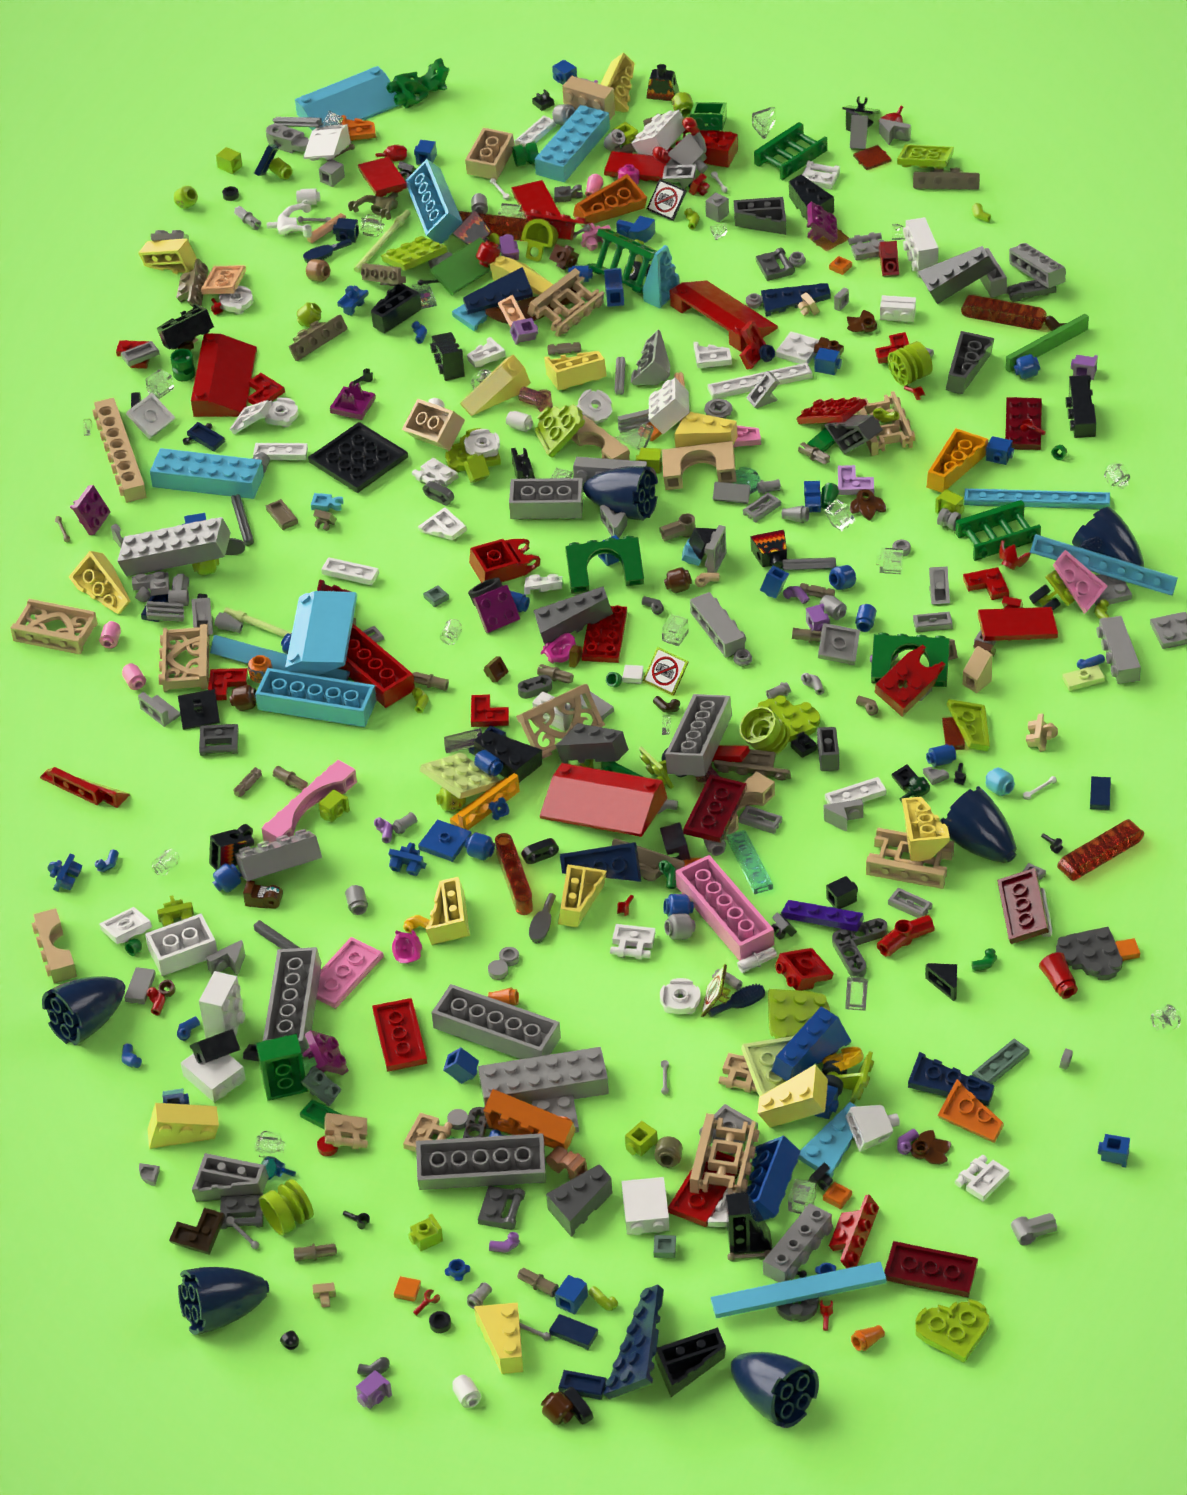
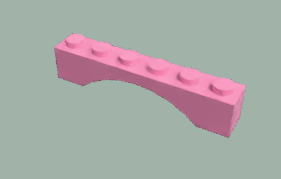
M340 760L330 765L326 771L316 777L308 787L304 788L298 796L292 799L288 805L278 811L269 822L263 825L261 828L263 841H269L270 843L277 841L276 838L282 835L293 836L297 823L308 809L320 802L333 789L341 794H345L357 783L356 770Z

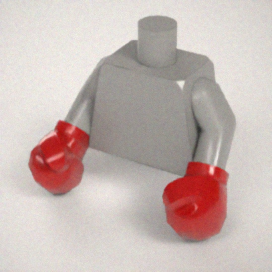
M686 117L683 119L682 125L690 133L669 153L663 147L657 146L653 149L652 156L655 160L667 166L696 164V169L703 173L708 168L704 163L707 158L705 155L707 151L705 139L700 134L696 121L692 117Z

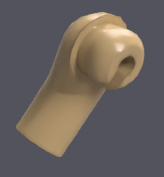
M701 573L696 577L695 584L698 587H704L709 582H719L720 573Z

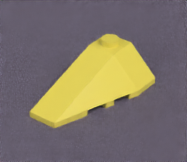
M500 255L496 258L495 262L490 264L493 281L523 267L534 294L540 295L553 285V283L527 264Z
M514 355L507 357L459 404L470 416H473L519 395L531 384L525 367Z
M89 551L69 575L70 580L78 590L85 592L92 599L101 602L102 605L117 614H121L131 602L113 565L104 553Z
M922 797L902 798L911 861L930 860L950 841L948 827L940 822L938 815H934L931 812V807Z

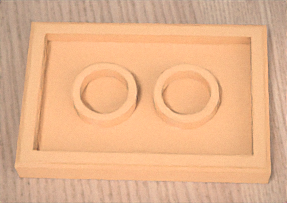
M246 265L213 266L201 288L202 295L234 294L246 272Z

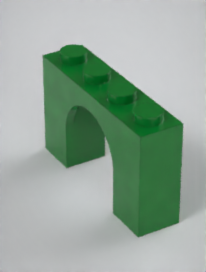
M625 536L623 539L617 540L616 538H607L605 541L600 542L590 540L583 544L572 542L565 546L571 593L589 591L587 566L590 560L599 554L613 555L621 562L625 586L644 584L638 537Z
M883 632L874 634L871 683L876 684L891 669L894 658L900 652L915 650L924 645L926 648L923 655L927 658L929 667L940 662L945 663V668L938 675L932 687H947L950 638L941 635L927 637L922 634L916 636H908L903 633L889 635Z

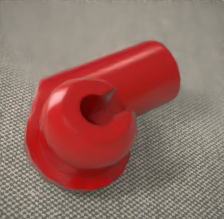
M151 987L147 990V996L153 1003L151 1013L158 1016L163 1009L166 999L159 990Z

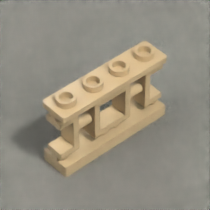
M576 268L529 304L527 313L531 317L536 315L537 319L543 315L553 322L550 330H555L557 337L566 334L573 325L579 324L582 318L588 317L596 307L599 308L604 303L605 293L603 291L599 293V289L591 293L583 286L585 278L583 276L579 277L580 271ZM572 286H573V289L576 291V293H574L573 291L570 290V288H571ZM581 297H584L588 302L585 304ZM563 299H569L575 306L568 310L560 303ZM549 304L554 309L553 311L547 307ZM559 314H561L565 318L564 321H562V318L558 316Z
M891 391V396L889 397L885 394L884 401L869 403L867 398H863L866 400L867 405L854 415H873V410L876 408H883L889 413L897 411L900 415V418L892 421L891 424L880 425L883 430L866 442L871 456L878 455V449L885 451V445L900 442L902 448L906 447V444L909 448H913L915 433L913 430L911 431L910 421L906 419L905 409L901 408L900 397L896 396L895 391Z
M877 828L874 847L881 848L880 854L869 853V856H867L866 875L944 889L947 867L940 866L942 859L952 861L954 856L953 841H949L936 854V857L930 860L911 861L901 859L903 852L909 853L906 832ZM889 846H892V847H897L898 849H897V850H893V849H888V847H889ZM885 856L893 857L894 860L885 859ZM924 863H925V864H931V865H933V868H932V867H926V866H923V865H924Z
M706 1113L690 1176L691 1193H699V1189L707 1192L709 1184L728 1187V1194L747 1191L748 1179H746V1175L751 1174L752 1163L750 1158L754 1159L756 1146L753 1145L754 1142H758L760 1130L756 1129V1121H752L751 1125L744 1121L742 1129L723 1127V1118L715 1120V1114ZM714 1129H716V1137L725 1138V1141L713 1139L712 1146H710ZM747 1134H749V1135H748V1139H747V1143H746L745 1151H743V1143H738V1142H733V1141H734V1140L745 1141ZM717 1151L735 1153L734 1162L715 1160ZM706 1162H708V1170L717 1171V1174L705 1172L703 1180L702 1177ZM739 1167H741L740 1173H739V1177H738V1181H737V1185H736V1184H735V1176H729V1175H725V1174H726V1173L738 1174V1169H739Z

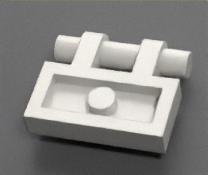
M431 458L420 466L421 471L416 469L412 471V475L419 482L428 483L429 481H434L445 487L459 478L458 472L435 458Z
M616 924L612 942L619 945V947L611 946L610 954L618 955L621 958L630 956L642 960V958L650 959L651 951L644 950V948L653 947L656 929ZM626 946H634V947H637V948H636V949H631V948H626Z
M985 1155L975 1158L970 1163V1167L962 1170L955 1180L957 1187L968 1184L966 1191L983 1202L1010 1176V1170L994 1160L987 1165L988 1159Z

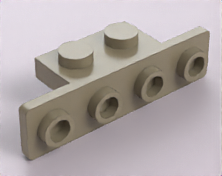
M951 167L950 170L934 168L930 172L913 173V188L979 189L980 173L963 172L958 167Z
M199 258L195 260L192 271L180 276L176 296L179 302L188 299L187 301L191 306L195 303L202 305L203 295L201 288L207 279V265L202 263Z
M362 263V280L380 282V285L389 286L406 283V276H401V267Z
M339 314L327 322L315 321L310 324V328L307 330L303 329L297 332V336L292 338L294 343L289 345L294 360L299 361L346 331L348 327L342 315Z
M750 749L749 754L742 762L734 763L714 760L713 763L715 769L722 773L734 771L739 775H748V773L754 774L757 771L765 777L772 776L777 780L791 779L790 770L774 768L775 752Z
M615 838L612 841V846L629 842ZM637 846L641 877L645 880L655 881L663 875L659 870V863L662 860L669 861L676 870L683 868L685 862Z

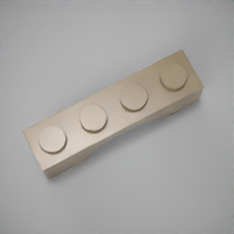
M583 415L585 424L571 438L573 442L579 446L595 445L602 448L601 454L604 459L630 460V451L627 446L621 444L615 437H612L603 428L596 425L593 420Z
M757 771L746 779L744 783H747V790L723 837L725 840L739 829L737 812L747 805L764 806L775 796V782Z
M54 908L33 914L35 922L31 923L34 935H39L36 937L38 948H43L40 953L43 963L47 962V965H45L47 976H52L54 983L76 978V969L70 950L59 949L53 945L58 938L64 935L57 909Z

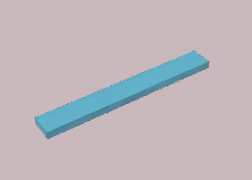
M965 488L964 505L1003 506L1022 500L1025 507L1102 509L1110 506V492Z
M1037 534L1034 536L1030 553L1057 560L1066 550L1092 572L1173 596L1178 577Z
M218 635L213 637L211 654L244 663H249L257 655H263L271 660L273 669L287 671L285 666L288 654ZM336 668L317 676L348 681L350 671Z
M880 1261L712 1296L711 1304L715 1318L718 1319L885 1284L886 1276Z

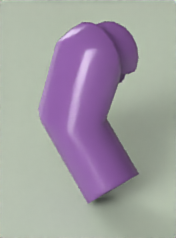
M789 586L783 591V596L786 599L797 597L802 604L810 600L800 586Z
M381 817L376 818L374 826L382 833V842L390 843L393 833L392 824Z
M913 1128L898 1138L897 1150L899 1153L906 1155L911 1151V1142L919 1137L916 1129Z
M510 1232L507 1236L508 1239L503 1242L490 1240L489 1251L502 1253L511 1251L519 1245V1234Z

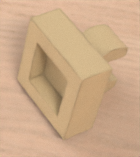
M805 292L801 295L803 302L797 305L801 310L800 312L804 316L810 311L814 316L820 311L809 294Z
M334 1282L313 1284L314 1299H320L322 1308L330 1307V1297H336Z

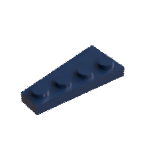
M521 267L464 296L463 302L467 313L472 314L499 306L498 302L511 295L514 296L516 301L533 297V292L524 268Z
M828 283L761 290L765 316H771V313L776 311L779 313L785 312L786 308L793 306L795 309L798 308L797 305L803 302L801 295L805 292L809 294L815 303L831 299Z
M636 842L559 854L562 874H566L567 865L569 864L606 870V878L642 882Z
M920 1051L908 1081V1088L948 1097L954 1083L958 1080L984 1106L988 1107L994 1094L995 1086L972 1075L966 1076L955 1067L951 1069L944 1066L942 1061L937 1059L931 1060Z

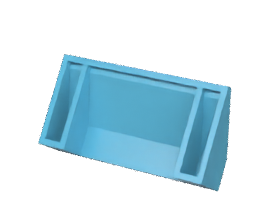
M379 66L372 67L295 99L297 116L321 118L322 126L342 125L341 115H345L349 120L358 118L364 121L400 105H396L393 99L396 92L389 93L386 89L387 84L391 81ZM309 127V128L313 131V130H314L315 128H317V127Z
M313 591L299 597L285 666L287 671L317 676L345 665L358 596L356 592Z

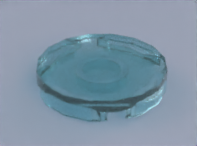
M739 467V470H736L737 482L732 483L750 485V494L757 491V483L761 479L756 470Z

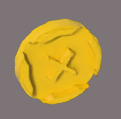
M845 1047L841 1049V1053L830 1054L825 1057L823 1065L827 1061H839L833 1063V1065L838 1067L840 1071H843L860 1063L864 1059V1054L859 1047Z

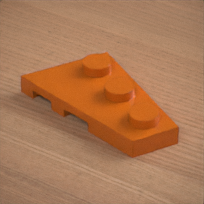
M958 1080L954 1083L938 1113L940 1119L993 1143L996 1142L1004 1127V1123Z

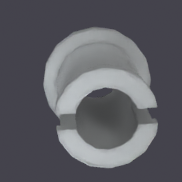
M779 479L765 482L761 480L757 483V490L762 494L781 490Z
M781 682L780 685L765 692L767 698L770 699L780 695L788 696V693H791V689L787 682Z
M409 812L400 820L396 819L392 824L393 830L397 834H403L405 829L417 823L416 815Z
M481 1282L475 1292L468 1295V1306L474 1309V1306H482L483 1301L492 1292L491 1286L486 1282Z

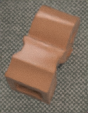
M557 1146L545 1159L548 1166L557 1173L566 1168L570 1180L588 1171L584 1157L579 1153L574 1154L571 1150L568 1153L561 1146Z

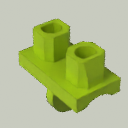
M173 895L169 896L170 902L163 903L164 908L157 909L158 920L162 923L163 927L173 924V919L181 917V920L192 917L194 914L192 901L183 903L182 899L175 900Z

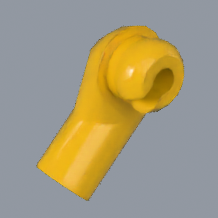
M414 915L405 920L403 929L408 933H411L413 929L419 926L426 929L430 920L421 915Z

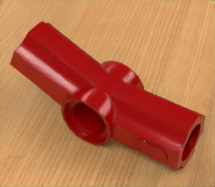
M925 915L911 921L905 919L897 921L894 929L877 943L880 953L885 957L891 956L900 947L911 944L912 939L934 932L935 926L930 915Z

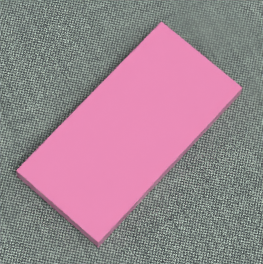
M350 937L321 969L317 1000L336 1009L384 957L383 952Z

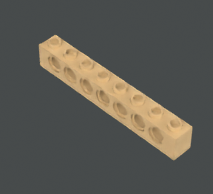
M114 397L94 402L93 417L96 420L101 441H105L103 442L105 452H109L107 453L108 461L113 463L111 464L112 473L116 474L114 475L116 485H120L118 486L120 496H124L126 503L147 498L145 485Z

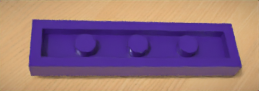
M788 900L781 911V915L786 919L856 932L864 920V914L860 912L795 900Z

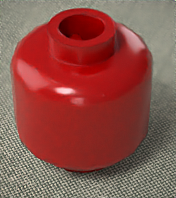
M486 241L480 244L476 258L480 261L479 264L488 267L496 261L501 251L496 243Z

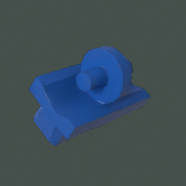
M349 285L345 289L346 294L337 302V306L343 308V313L350 316L355 313L356 306L359 307L365 303L364 299L369 295L368 290H361L355 285Z
M412 842L407 847L401 846L400 851L390 849L388 852L391 858L389 867L392 871L400 872L402 865L405 864L408 865L406 872L409 875L417 876L421 869L426 868L427 864L423 861V856H419L420 850L415 849V844Z
M70 853L63 866L61 860L50 862L47 866L50 877L54 878L57 876L53 890L58 892L62 887L71 891L76 879L68 876V873L78 877L83 866L74 861L75 855Z

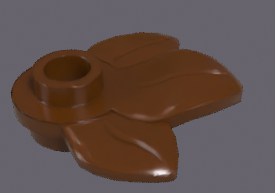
M863 310L860 317H847L849 325L847 329L849 331H865L870 333L877 329L874 315L869 311Z
M867 489L860 490L857 493L856 499L850 503L851 514L860 512L869 521L873 518L876 511L886 512L884 501L874 496L873 492Z
M934 1130L924 1131L919 1135L918 1140L914 1141L911 1145L910 1153L914 1158L925 1159L931 1164H944L948 1160L945 1154L949 1151L951 1142L935 1139Z

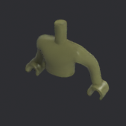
M393 192L388 197L365 195L356 201L348 202V209L350 212L353 210L357 213L359 211L358 206L369 202L373 204L371 210L374 214L381 216L382 219L386 217V220H390V211L398 207V201L395 200L398 197V193Z

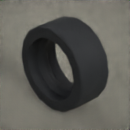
M492 578L474 586L469 590L468 594L475 606L473 598L503 585L499 578Z

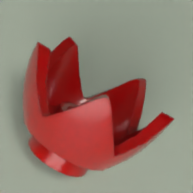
M1001 541L999 556L1003 560L1001 563L1003 566L1015 570L1016 567H1022L1029 560L1030 552L1024 553L1017 558L1015 544L1004 549V541Z

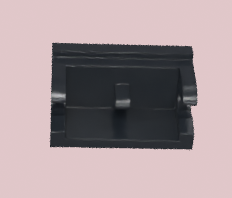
M511 448L512 464L516 479H535L527 449L523 448V454L518 455L516 448Z
M678 822L661 827L660 831L667 855L679 853L677 857L673 858L682 861L686 859L691 860L681 823Z
M233 1029L189 1045L198 1064L202 1062L205 1064L241 1050Z

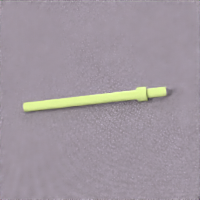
M406 209L401 216L396 217L392 226L354 267L355 272H360L362 263H368L392 234L405 224V220L411 214L409 210Z
M228 607L224 609V612L241 623L246 622L282 637L287 633H292L248 616L246 612L235 611Z

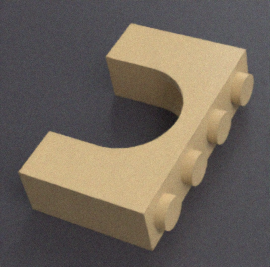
M733 441L662 449L665 491L683 489L684 471L688 467L699 463H707L716 467L718 482H737Z

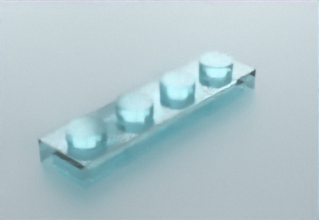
M742 830L728 834L727 842L754 895L772 890L773 883L747 832Z

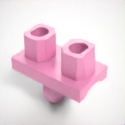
M591 223L590 231H584L582 234V247H587L590 251L596 250L598 248L597 242L601 241L603 243L602 237L597 235L598 229L608 228L611 230V227L609 225L595 227Z

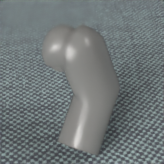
M721 969L715 970V973L712 975V979H714V977L718 974V972ZM722 970L721 981L739 990L743 982Z

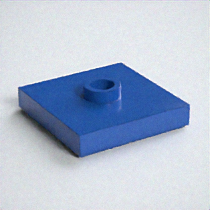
M437 819L419 843L418 848L421 851L453 862L463 849L467 837H471L472 833L469 830Z

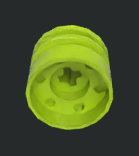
M915 341L888 355L889 370L895 381L902 386L928 376L933 371L931 356L921 342Z
M763 706L755 707L748 711L741 720L739 729L741 737L755 750L778 754L787 746L790 739L789 728L769 708Z
M294 1179L287 1180L285 1185L280 1184L277 1188L278 1193L275 1190H270L259 1198V1205L266 1220L273 1230L281 1236L293 1230L295 1222L303 1224L305 1220H309L314 1216V1210L307 1194Z

